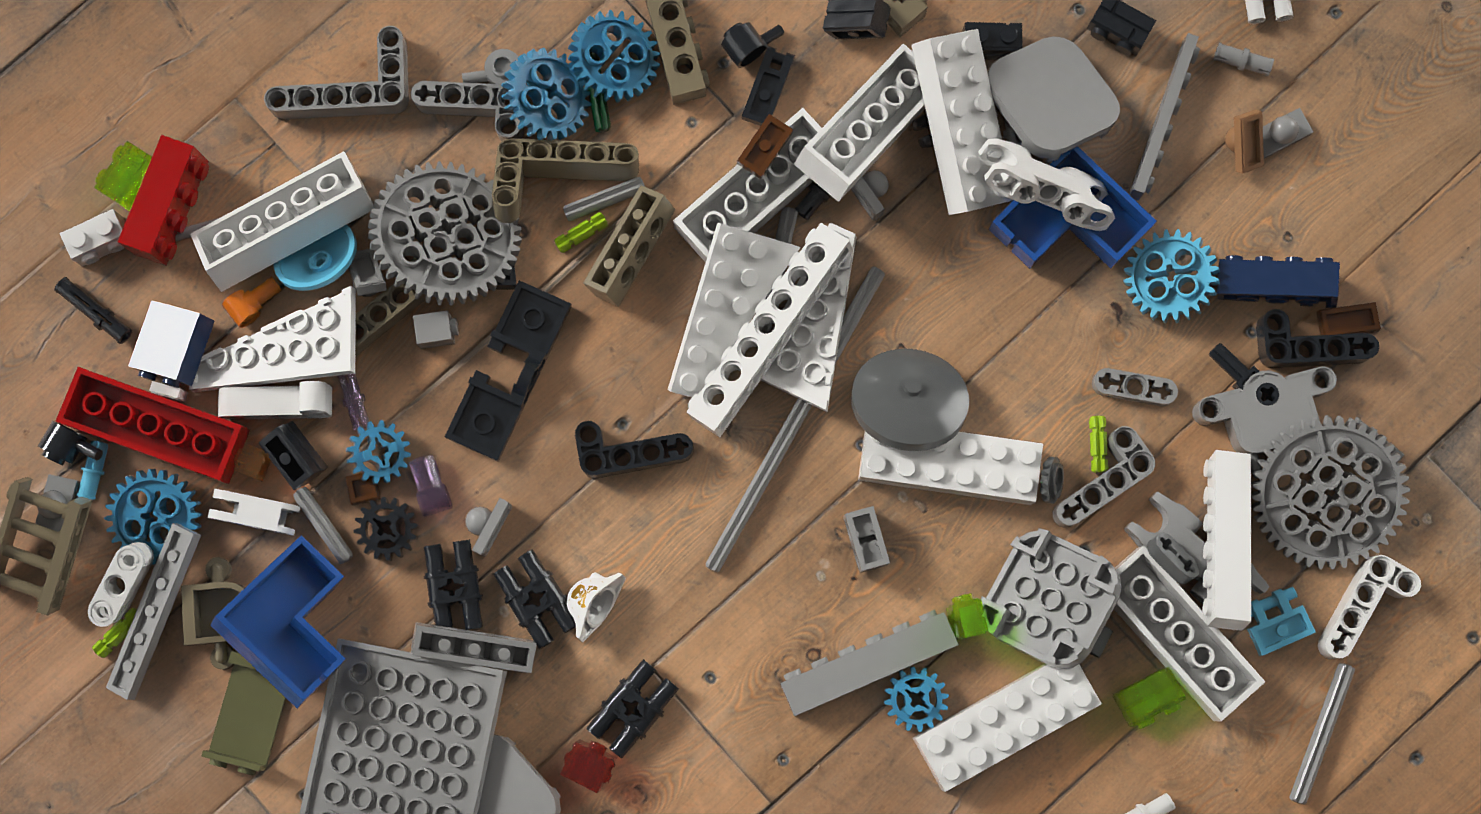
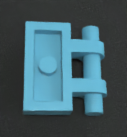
M1293 587L1285 590L1278 589L1265 599L1251 601V617L1255 618L1257 625L1247 630L1259 656L1266 655L1316 633L1304 606L1301 605L1292 609L1289 601L1297 598L1296 590ZM1277 606L1281 614L1268 619L1265 611Z

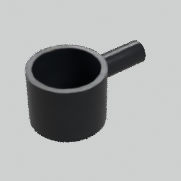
M740 22L725 32L721 46L736 66L743 68L760 57L767 49V44L784 35V30L780 25H777L759 35L750 22L744 24Z
M53 420L38 444V447L44 450L41 454L42 456L62 466L65 461L73 464L79 452L96 461L103 455L102 450L86 442V437Z

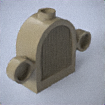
M216 557L212 558L206 565V574L211 579V583L181 586L184 645L187 646L215 644V649L210 656L211 663L217 669L226 670L234 665L228 662L231 651L235 650L227 646L228 642L210 625L214 617L246 587L232 582H224L230 577L232 566L228 560Z

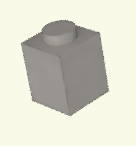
M448 310L413 316L416 343L421 349L455 344L454 336L459 335L458 323L456 318H452Z

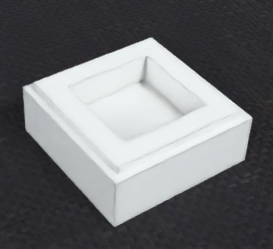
M152 381L149 390L153 394L180 403L185 402L188 392L180 388Z

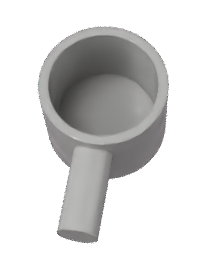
M499 49L492 52L485 61L484 70L462 73L463 83L489 81L490 84L502 85V83L509 80L504 74L511 69L510 64L512 62L518 61V55L508 49Z

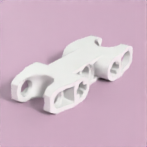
M997 138L987 139L979 150L982 162L991 167L984 175L987 185L1005 197L1024 204L1033 201L1040 202L1062 211L1063 217L1067 222L1095 231L1106 230L1114 221L1115 216L1112 209L1101 202L1108 195L1105 185L1089 174L1073 167L1054 168L1033 159L1027 148ZM993 148L1003 150V155L1000 158L991 157L987 153ZM1000 174L1003 178V181H994V176ZM1091 188H1097L1099 192L1093 195ZM1094 212L1106 215L1101 221L1090 219Z

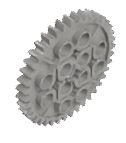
M438 161L436 169H433L431 164L427 162L424 171L418 165H415L414 174L405 169L404 178L395 175L394 183L388 181L386 191L380 190L379 199L374 201L373 207L375 209H371L370 218L372 219L369 220L368 228L372 229L369 230L368 239L373 240L370 243V250H377L374 252V260H382L379 264V269H388L386 278L396 277L395 287L405 284V294L409 293L412 289L415 290V299L425 294L426 303H429L433 297H436L438 305L442 304L444 298H447L450 306L453 305L455 298H458L461 304H465L467 296L474 302L477 299L478 293L486 297L488 288L495 291L498 285L497 282L503 283L505 275L509 276L511 273V266H515L517 261L515 256H518L520 252L518 246H520L522 238L518 236L521 232V227L517 226L520 218L512 223H502L495 217L492 200L494 180L485 183L486 174L483 173L478 178L475 177V168L466 173L463 164L460 165L458 170H454L453 163L449 162L447 169H445L441 161ZM436 189H444L447 191V194H440ZM416 197L420 199L421 202L414 203L410 201L408 198ZM473 205H482L485 210H477ZM454 213L458 215L459 218L452 219L448 217L447 214ZM421 222H428V223H430L433 227H431V228H426V227L421 226L420 223H421ZM492 229L497 234L489 235L485 230ZM399 230L404 232L405 236L399 237L394 235L393 232ZM466 238L471 243L463 244L458 239ZM440 247L444 252L436 253L431 248ZM410 255L415 257L417 261L409 262L404 257ZM470 263H478L482 268L474 269L470 266ZM443 272H452L456 277L447 278L443 275Z
M1325 415L1323 424H1321L1317 417H1313L1312 426H1309L1307 422L1302 420L1300 430L1293 425L1290 426V436L1280 432L1281 443L1271 440L1275 449L1273 451L1264 449L1263 452L1268 459H1258L1257 462L1263 469L1253 471L1259 480L1251 482V486L1258 490L1251 493V498L1259 502L1254 503L1251 507L1254 511L1260 512L1254 518L1257 522H1264L1259 529L1262 533L1268 532L1266 539L1269 542L1275 541L1274 547L1276 550L1279 551L1284 548L1283 554L1287 558L1294 553L1293 559L1296 563H1299L1304 558L1305 564L1308 567L1315 560L1319 569L1323 568L1325 561L1331 569H1335L1336 561H1339L1343 568L1347 567V559H1351L1357 565L1359 555L1368 560L1370 559L1368 550L1372 549L1374 552L1379 553L1377 545L1379 542L1384 545L1389 544L1385 536L1387 534L1396 536L1397 534L1392 529V526H1402L1403 524L1397 516L1407 515V512L1400 506L1410 502V500L1402 496V494L1410 492V488L1402 484L1409 480V476L1400 473L1406 469V465L1396 463L1402 456L1398 452L1391 453L1395 446L1392 443L1385 444L1387 437L1383 434L1376 436L1378 430L1373 427L1366 431L1367 424L1362 421L1356 426L1355 420L1349 418L1344 424L1343 417L1337 415L1333 423L1331 417ZM1348 441L1349 450L1345 454H1337L1338 445L1341 442ZM1306 450L1308 452L1307 459L1302 463H1295L1296 453ZM1331 456L1332 458H1334L1342 464H1350V466L1353 468L1352 470H1354L1357 474L1365 478V480L1356 476L1352 472H1344L1343 469H1341L1340 465H1338L1335 461L1331 460L1328 457ZM1373 457V467L1369 470H1362V462L1366 458ZM1326 466H1332V474L1326 479H1321L1319 477L1321 469ZM1300 473H1308L1311 476L1310 480H1302L1299 477ZM1281 476H1291V481L1287 486L1278 487L1277 481ZM1350 482H1356V491L1352 494H1345V486ZM1329 489L1335 491L1333 496L1326 495L1325 491ZM1309 490L1315 491V498L1311 502H1302L1304 493ZM1375 498H1381L1380 507L1376 510H1370V502ZM1351 504L1358 505L1360 510L1358 512L1351 511L1349 506ZM1294 505L1300 507L1307 513H1316L1318 518L1331 528H1328L1327 526H1325L1317 520H1309L1307 518V515ZM1331 507H1340L1337 517L1333 519L1327 518V512ZM1298 515L1296 525L1292 527L1285 526V521L1289 516ZM1358 522H1364L1363 531L1359 534H1352L1353 526ZM1323 531L1320 541L1310 542V536L1313 532Z

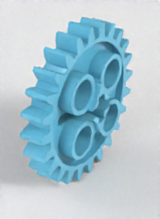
M1166 229L1164 230L1163 238H1159L1154 232L1153 242L1150 243L1148 240L1142 239L1145 247L1143 249L1133 248L1137 257L1127 258L1133 267L1124 268V272L1131 276L1124 280V284L1126 286H1133L1126 293L1129 297L1136 296L1132 301L1135 307L1143 304L1140 309L1143 315L1151 310L1150 317L1152 320H1155L1161 314L1164 323H1167L1169 316H1173L1175 322L1179 323L1180 315L1184 314L1190 320L1191 310L1201 314L1199 305L1201 303L1207 306L1210 305L1206 296H1216L1217 293L1211 285H1218L1220 281L1212 275L1218 274L1220 269L1218 266H1211L1217 261L1216 256H1208L1211 252L1209 245L1201 248L1203 244L1201 237L1192 242V233L1188 232L1182 238L1179 229L1176 230L1174 237H1170ZM1182 255L1192 256V260L1188 265L1181 266L1177 264V261ZM1152 260H1163V264L1159 269L1151 270L1148 268ZM1171 271H1175L1176 274L1173 281H1169L1167 278ZM1193 271H1197V272H1198L1196 275H1190V274H1189V273H1192ZM1148 277L1155 278L1149 282L1146 281V278ZM1192 282L1195 284V289L1191 293L1184 294L1180 292L1182 285ZM1159 286L1166 288V292L1162 297L1154 298L1151 296L1154 288Z

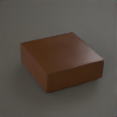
M363 473L345 477L352 506L368 503L371 500H381L378 484H373L372 477L369 476L366 481L361 480Z

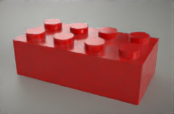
M164 135L160 136L117 241L134 255L165 266L175 256L177 232H184L188 223V218L186 217L190 207L196 204L198 199L197 189L201 180H205L209 171V161L194 146Z

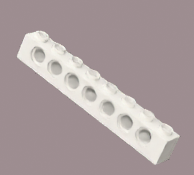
M820 223L817 229L813 228L808 233L805 239V246L800 253L796 252L791 257L788 264L789 268L785 274L777 277L772 285L773 291L767 299H762L755 309L756 315L750 323L746 322L742 326L738 334L739 339L733 347L729 346L725 350L721 358L722 362L717 370L714 369L708 374L705 379L706 385L699 394L696 393L688 403L689 409L687 414L718 437H721L853 250L847 238L823 223ZM815 254H825L822 261L818 263L811 261ZM799 277H808V281L805 285H795V282ZM782 301H792L789 308L785 310L778 309ZM766 324H775L772 332L768 334L762 333V328ZM758 347L755 356L745 357V352L748 348ZM735 370L741 371L739 379L728 381L731 372ZM724 394L722 403L719 405L711 404L715 395Z

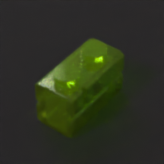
M126 141L124 146H118L113 152V161L109 167L102 169L98 173L95 180L97 184L94 188L119 206L130 211L152 156Z
M972 593L956 596L951 599L952 604L946 608L949 622H952L950 626L956 640L982 635L988 631L986 617L982 616L984 609L981 599H973Z
M1164 667L1113 694V698L1129 727L1138 725L1139 729L1154 723L1155 719L1153 716L1163 711L1165 715H1169L1181 708L1180 702L1186 699L1169 667Z

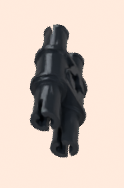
M470 539L453 542L456 562L454 572H448L444 568L441 544L424 546L427 573L423 577L427 582L429 596L427 604L429 608H433L435 625L453 628L450 605L458 601L459 604H462L465 630L483 627L479 604L483 594H480L477 575L479 568L473 563ZM451 578L454 583L464 584L463 587L455 590V595H453L452 590L442 589V587L451 583Z
M531 549L518 558L531 579L528 586H520L508 565L497 570L493 575L506 595L504 598L505 604H509L520 623L518 625L526 628L538 648L542 649L554 641L541 619L543 613L546 611L551 612L564 633L574 629L576 623L567 608V595L562 593L552 577L553 573L545 570L535 552ZM533 592L538 595L544 594L540 599L541 605L539 607L535 604L527 605L533 599L531 596Z
M644 659L627 679L619 680L620 684L606 701H602L601 706L603 708L586 728L597 739H600L616 719L623 720L625 728L609 747L621 759L639 738L641 740L646 738L645 734L659 717L664 716L663 708L679 690L678 687L665 678L649 698L646 697L644 699L640 695L642 693L640 690L656 671ZM623 700L630 703L637 701L639 703L637 709L642 717L635 714L628 716L626 714L628 708Z

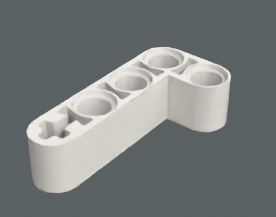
M303 381L300 382V386L222 387L218 391V417L229 420L332 417V387L326 382Z
M1385 555L1369 557L1370 559L1368 560L1365 559L1360 564L1319 638L1318 650L1320 654L1328 659L1348 656L1383 593L1385 592L1395 598L1412 597L1420 591L1421 580L1419 576ZM1374 562H1378L1382 567L1380 577L1376 576L1372 571ZM1401 577H1404L1408 582V588L1405 592L1398 586V581ZM1360 587H1364L1368 592L1366 602L1361 601L1358 597ZM1347 612L1351 613L1354 617V625L1351 628L1344 622V616ZM1332 640H1337L1336 645L1339 647V650L1333 651L1334 645L1331 644Z

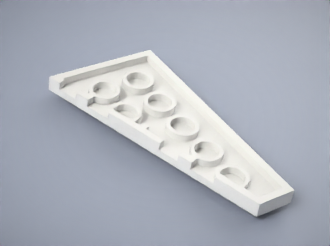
M717 223L668 386L670 392L693 397L696 393L699 394L706 385L705 379L708 374L714 369L717 370L722 362L723 353L729 346H734L739 338L740 329L746 322L751 321L755 315L757 305L762 299H766L772 290L774 281L783 274L791 257L800 249L799 246Z
M829 223L828 227L847 238L853 250L761 379V381L825 412H828L857 238L855 233L832 223ZM815 254L811 261L818 263L824 259L825 254ZM800 277L796 286L805 285L808 277ZM788 300L783 310L790 307L791 300Z
M349 286L343 289L342 293L332 298L326 297L319 300L318 304L304 311L300 309L262 327L258 333L251 336L245 335L237 339L238 342L224 349L220 347L203 355L193 385L189 386V390L202 392L219 390L222 387H245L355 374L356 289Z

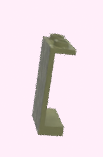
M231 651L228 663L234 664L210 748L209 750H203L201 757L209 758V764L227 768V764L239 766L238 772L255 775L256 771H266L286 698L240 653Z

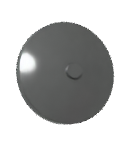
M894 349L874 356L860 368L852 387L851 405L860 426L875 440L899 450L925 451L947 443L958 434L964 425L968 413L969 393L961 375L942 358L917 349Z

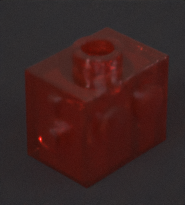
M579 739L573 743L572 750L566 753L563 759L565 765L560 775L598 793L602 790L604 784L610 782L612 778L611 770L616 765L617 757L607 753V747L596 741L591 740L589 744Z

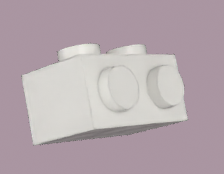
M114 209L59 233L70 258L81 266L95 263L99 258L125 248L117 242L125 220Z

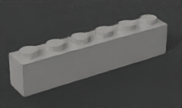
M935 610L919 616L921 622L910 627L907 621L893 627L894 634L883 638L882 634L879 633L866 639L867 646L856 650L854 645L838 651L840 657L829 662L826 656L810 663L813 669L805 673H801L799 668L783 675L785 681L780 683L793 715L797 716L958 646L959 644L945 613L937 615Z

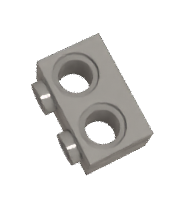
M874 506L846 513L843 518L859 573L889 565V557Z

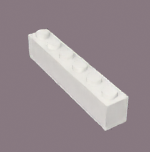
M1215 450L1209 460L1206 459L1203 470L1204 477H1208V487H1205L1203 502L1207 504V514L1203 521V530L1207 532V541L1203 547V558L1207 560V570L1203 574V587L1207 588V598L1203 602V616H1207V627L1243 631L1251 622V454Z

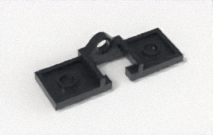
M520 280L518 281L495 331L492 330L491 340L487 347L502 354L507 344L529 354L524 361V368L520 373L517 383H514L511 394L488 385L491 377L476 370L473 378L470 377L468 381L469 386L444 436L446 439L499 462L572 307L571 303Z

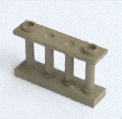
M25 477L14 481L7 491V499L9 501L0 527V586L2 585L36 597L39 602L36 612L48 616L60 610L93 500L79 497L70 500L67 504L29 491L33 479ZM25 503L62 515L64 522L61 530L57 532L21 519ZM17 530L52 542L54 547H56L53 557L47 559L14 547L13 543ZM9 558L45 570V574H47L45 584L40 587L4 574Z

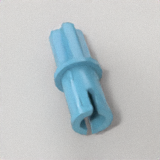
M92 441L91 445L103 451L102 457L96 461L87 456L85 467H81L83 474L78 493L76 494L78 497H85L91 500L96 499L95 496L100 477L105 474L102 469L108 450V444L100 441Z

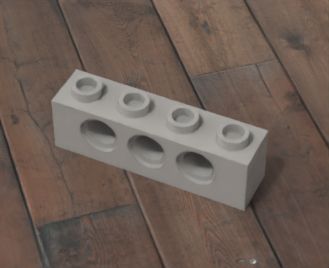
M416 622L410 652L413 656L532 673L536 643L529 639Z

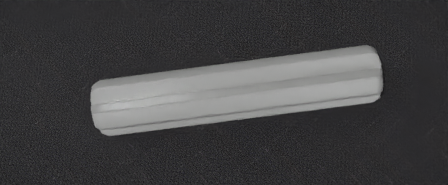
M636 177L567 204L563 207L568 221H572L634 197L641 185L645 186L641 177Z
M306 487L297 490L293 494L295 501L340 564L349 561L353 557L351 550Z

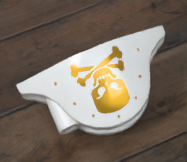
M594 572L590 578L578 581L570 589L567 596V608L575 620L576 637L581 642H584L610 613L626 578L623 574L617 573L605 578Z

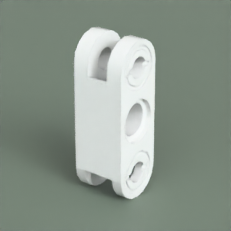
M214 489L213 498L232 502L235 505L233 513L210 509L208 518L294 536L295 530L284 526L287 513H299L300 506Z
M134 542L120 548L116 552L88 607V617L96 626H109L123 619L154 559L153 551L146 543ZM117 578H121L124 581V591L118 588Z

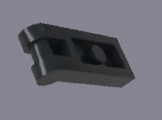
M767 47L744 108L742 120L761 126L769 114L774 115L795 55L790 53L784 55L776 52V48ZM772 62L781 65L780 71L770 68Z

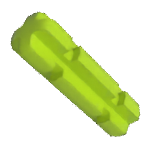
M598 212L590 217V221L585 220L568 230L567 235L562 234L555 238L554 242L559 251L564 253L572 248L571 245L575 244L576 246L595 234L594 231H601L606 228L608 223L604 215Z
M1100 415L1092 416L1089 419V429H1092L1090 433V453L1093 457L1091 471L1094 473H1104L1108 470V459H1105V456L1108 455L1107 432H1104L1106 418Z
M131 608L124 615V619H120L103 635L104 639H99L93 645L92 649L99 657H107L113 651L112 647H117L126 638L137 609Z

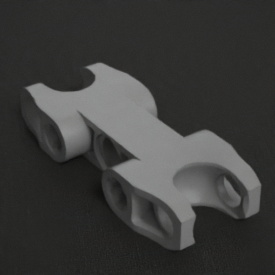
M1155 492L1149 498V501L1162 515L1163 522L1160 530L1156 533L1148 532L1134 522L1128 523L1124 530L1138 547L1144 545L1146 548L1148 542L1159 533L1169 534L1198 564L1199 574L1194 578L1198 582L1190 590V593L1203 604L1204 599L1207 598V588L1203 587V574L1207 570V560L1203 558L1205 542L1195 535L1203 524L1185 506L1172 501L1159 492ZM1251 563V589L1259 594L1265 593L1270 586Z

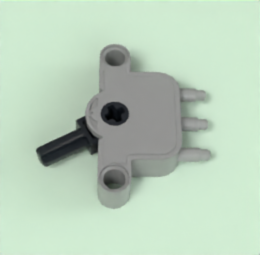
M1219 343L1210 351L1209 356L1236 381L1232 386L1234 390L1211 395L1200 400L1193 407L1192 416L1202 426L1224 422L1233 449L1239 453L1251 454V472L1253 477L1257 479L1258 477L1254 475L1253 471L1262 469L1261 465L1257 462L1259 459L1258 454L1264 453V449L1273 451L1275 448L1271 440L1281 443L1280 432L1290 436L1291 425L1300 430L1302 420L1307 422L1309 426H1312L1313 417L1319 419L1313 398L1331 391L1336 386V374L1332 369L1325 366L1294 373L1286 377L1271 370L1259 371L1255 366L1248 369L1223 344ZM1315 375H1319L1324 379V388H1319L1315 384ZM1264 391L1268 394L1265 398L1266 401L1260 399ZM1204 404L1210 405L1213 408V418H1208L1203 414L1202 407Z

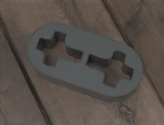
M1159 533L1148 542L1147 550L1150 556L1176 582L1187 584L1198 576L1199 567L1197 562L1169 534Z

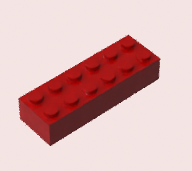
M77 367L56 418V422L226 484L230 483L250 432L248 428L81 367Z

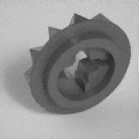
M1048 457L1041 471L1040 492L1044 502L1054 504L1062 493L1064 470L1058 457Z

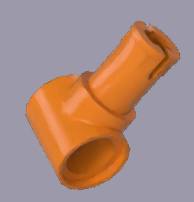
M271 276L252 291L247 290L244 292V290H238L232 293L223 301L222 306L237 326L244 328L252 324L260 316L261 312L259 310L262 309L261 305L281 292L282 289Z

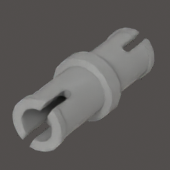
M1220 42L1213 58L1214 61L1217 60L1237 66V70L1243 71L1247 69L1264 74L1265 76H1269L1274 63L1273 58L1251 53L1250 49L1244 48V50Z

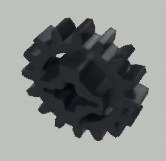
M382 497L381 504L379 505L376 501L371 500L370 505L372 508L368 510L362 507L361 511L364 517L355 518V521L361 524V527L355 529L354 533L362 536L356 542L357 545L366 544L364 553L369 555L375 551L374 559L380 560L384 554L387 561H392L394 553L399 558H402L403 548L410 551L413 549L409 541L418 540V537L412 534V532L418 529L419 525L411 521L417 516L416 513L411 512L407 514L406 512L410 506L404 503L399 507V499L393 498L391 504H389L388 499ZM383 510H394L388 516H379L377 514ZM378 521L390 525V529L396 537L386 533L383 534L384 530ZM403 521L405 522L404 536L401 534V523ZM369 522L372 524L373 532L370 537L368 535ZM385 542H394L396 544L391 548H379Z

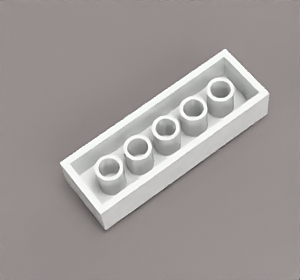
M978 29L929 38L912 44L949 215L1013 201L987 185L984 175L991 167L984 164L979 156V150L987 139L997 138L1002 140ZM993 148L988 151L987 155L1000 158L1003 155V150ZM997 174L993 180L1002 182L1003 178L1000 174Z
M902 44L804 146L794 163L797 168L838 202L925 109L913 51Z
M804 108L784 123L793 129V133L762 179H759L737 164L673 220L674 229L705 263L717 223L755 233L814 182L794 165L804 146L822 129Z
M343 151L194 231L190 235L205 271L222 292L371 212V209L375 208L357 171Z
M865 431L858 480L1032 505L1036 502L1043 444L958 432L950 441L934 449L905 451L886 446L875 440Z
M1144 545L1136 548L1115 567L1121 578L1122 590L1114 610L1213 721L1222 722L1265 683V680L1218 628L1207 627V616H1203V611L1181 586L1150 556Z
M1044 664L936 724L933 728L913 737V740L942 791L946 792L1102 703L1080 664L1067 669H1059Z

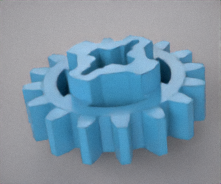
M380 420L377 427H374V424L370 421L367 423L366 431L362 427L356 429L359 437L350 436L349 440L354 443V446L347 447L346 452L352 453L353 457L348 459L347 463H355L356 467L352 472L355 474L361 471L363 473L362 481H366L370 476L372 477L373 484H378L380 477L383 478L385 483L390 482V474L398 478L401 476L398 468L406 469L408 467L403 458L411 456V453L404 451V448L410 442H402L400 438L404 435V431L396 434L394 432L395 424L392 423L388 428H385L384 420ZM379 433L389 436L394 442L389 443L383 440ZM367 436L368 446L365 451L359 452L360 444ZM375 445L379 449L384 448L385 454L381 456L382 460L378 456L372 455L371 451L376 449ZM398 452L396 462L390 468L389 459L392 454ZM369 462L375 465L378 472L368 469L363 463Z
M910 667L909 675H906L901 670L899 671L901 679H890L894 687L893 689H885L884 692L891 696L890 699L884 701V704L891 705L892 709L887 715L893 716L896 714L895 724L897 726L904 721L906 723L905 730L910 731L912 725H916L917 731L922 732L923 724L926 723L929 728H933L932 720L934 718L939 721L943 719L939 711L948 710V706L942 704V699L948 698L949 694L941 693L940 689L945 686V683L937 684L935 682L938 676L936 673L928 677L926 676L927 668H922L920 674H917L915 667ZM911 679L923 680L918 687L913 688L905 683ZM932 689L936 697L935 706L929 700V692ZM906 691L913 694L921 692L922 696L920 699L927 708L918 704L912 707L910 705L912 699ZM897 692L903 696L904 705L901 710H899L897 705ZM916 711H922L927 715L925 718L918 720L909 718Z

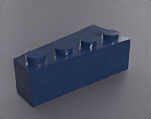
M1229 255L1225 259H1219L1220 272L1218 273V279L1220 284H1218L1217 292L1219 300L1258 302L1259 297H1264L1265 301L1271 304L1282 305L1288 303L1289 300H1295L1300 306L1312 307L1313 304L1326 302V308L1337 307L1340 262H1333L1332 258L1320 257L1316 258L1314 262L1303 261L1301 257H1286L1285 261H1273V257L1257 256L1255 260H1243L1242 256Z

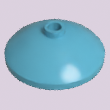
M345 225L274 263L275 274L290 289L308 291L325 287L340 278L351 265L357 251L356 237L350 227Z

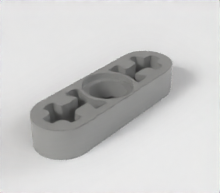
M1104 368L1099 370L1092 379L1094 391L1106 397L1167 406L1178 395L1176 384L1167 378ZM1108 375L1109 381L1118 383L1120 377H1123L1124 379L1120 386L1121 393L1117 392L1119 386L1110 385L1107 389H1103V384L1099 383V379ZM1135 379L1142 384L1141 394L1132 395L1127 390L1129 380ZM1149 382H1152L1150 388L1156 390L1165 385L1166 391L1170 392V395L1166 396L1163 400L1160 393L1151 392L1149 394L1150 398L1146 397L1149 390Z

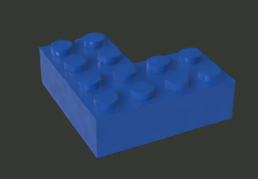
M1077 146L1061 154L1058 160L1053 161L1049 165L1057 169L1063 167L1076 168L1105 185L1108 195L1101 202L1108 205L1115 216L1114 221L1106 230L1095 231L1071 224L1064 219L1062 211L1037 201L1024 204L1014 200L992 221L988 230L1006 247L1012 244L1014 247L1011 252L1029 269L1068 230H1071L1111 269L1152 228L1157 220ZM1091 188L1092 194L1096 195L1099 189ZM1094 212L1090 219L1101 221L1106 215Z
M301 535L214 617L210 626L298 709L346 659L304 619L339 585L344 576Z

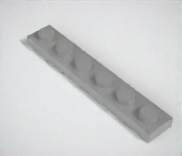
M1188 33L1182 41L1129 195L1134 199L1139 200L1144 193L1149 194L1153 186L1155 177H1152L1151 173L1153 167L1158 168L1162 160L1164 151L1160 150L1162 141H1168L1173 128V125L1169 124L1172 114L1176 116L1181 106L1182 99L1178 98L1181 89H1186L1190 80L1191 73H1188L1187 70L1189 64H1194L1198 57L1200 48L1196 44L1199 36Z
M172 523L106 686L108 690L126 700H135L201 537L200 534L180 524Z

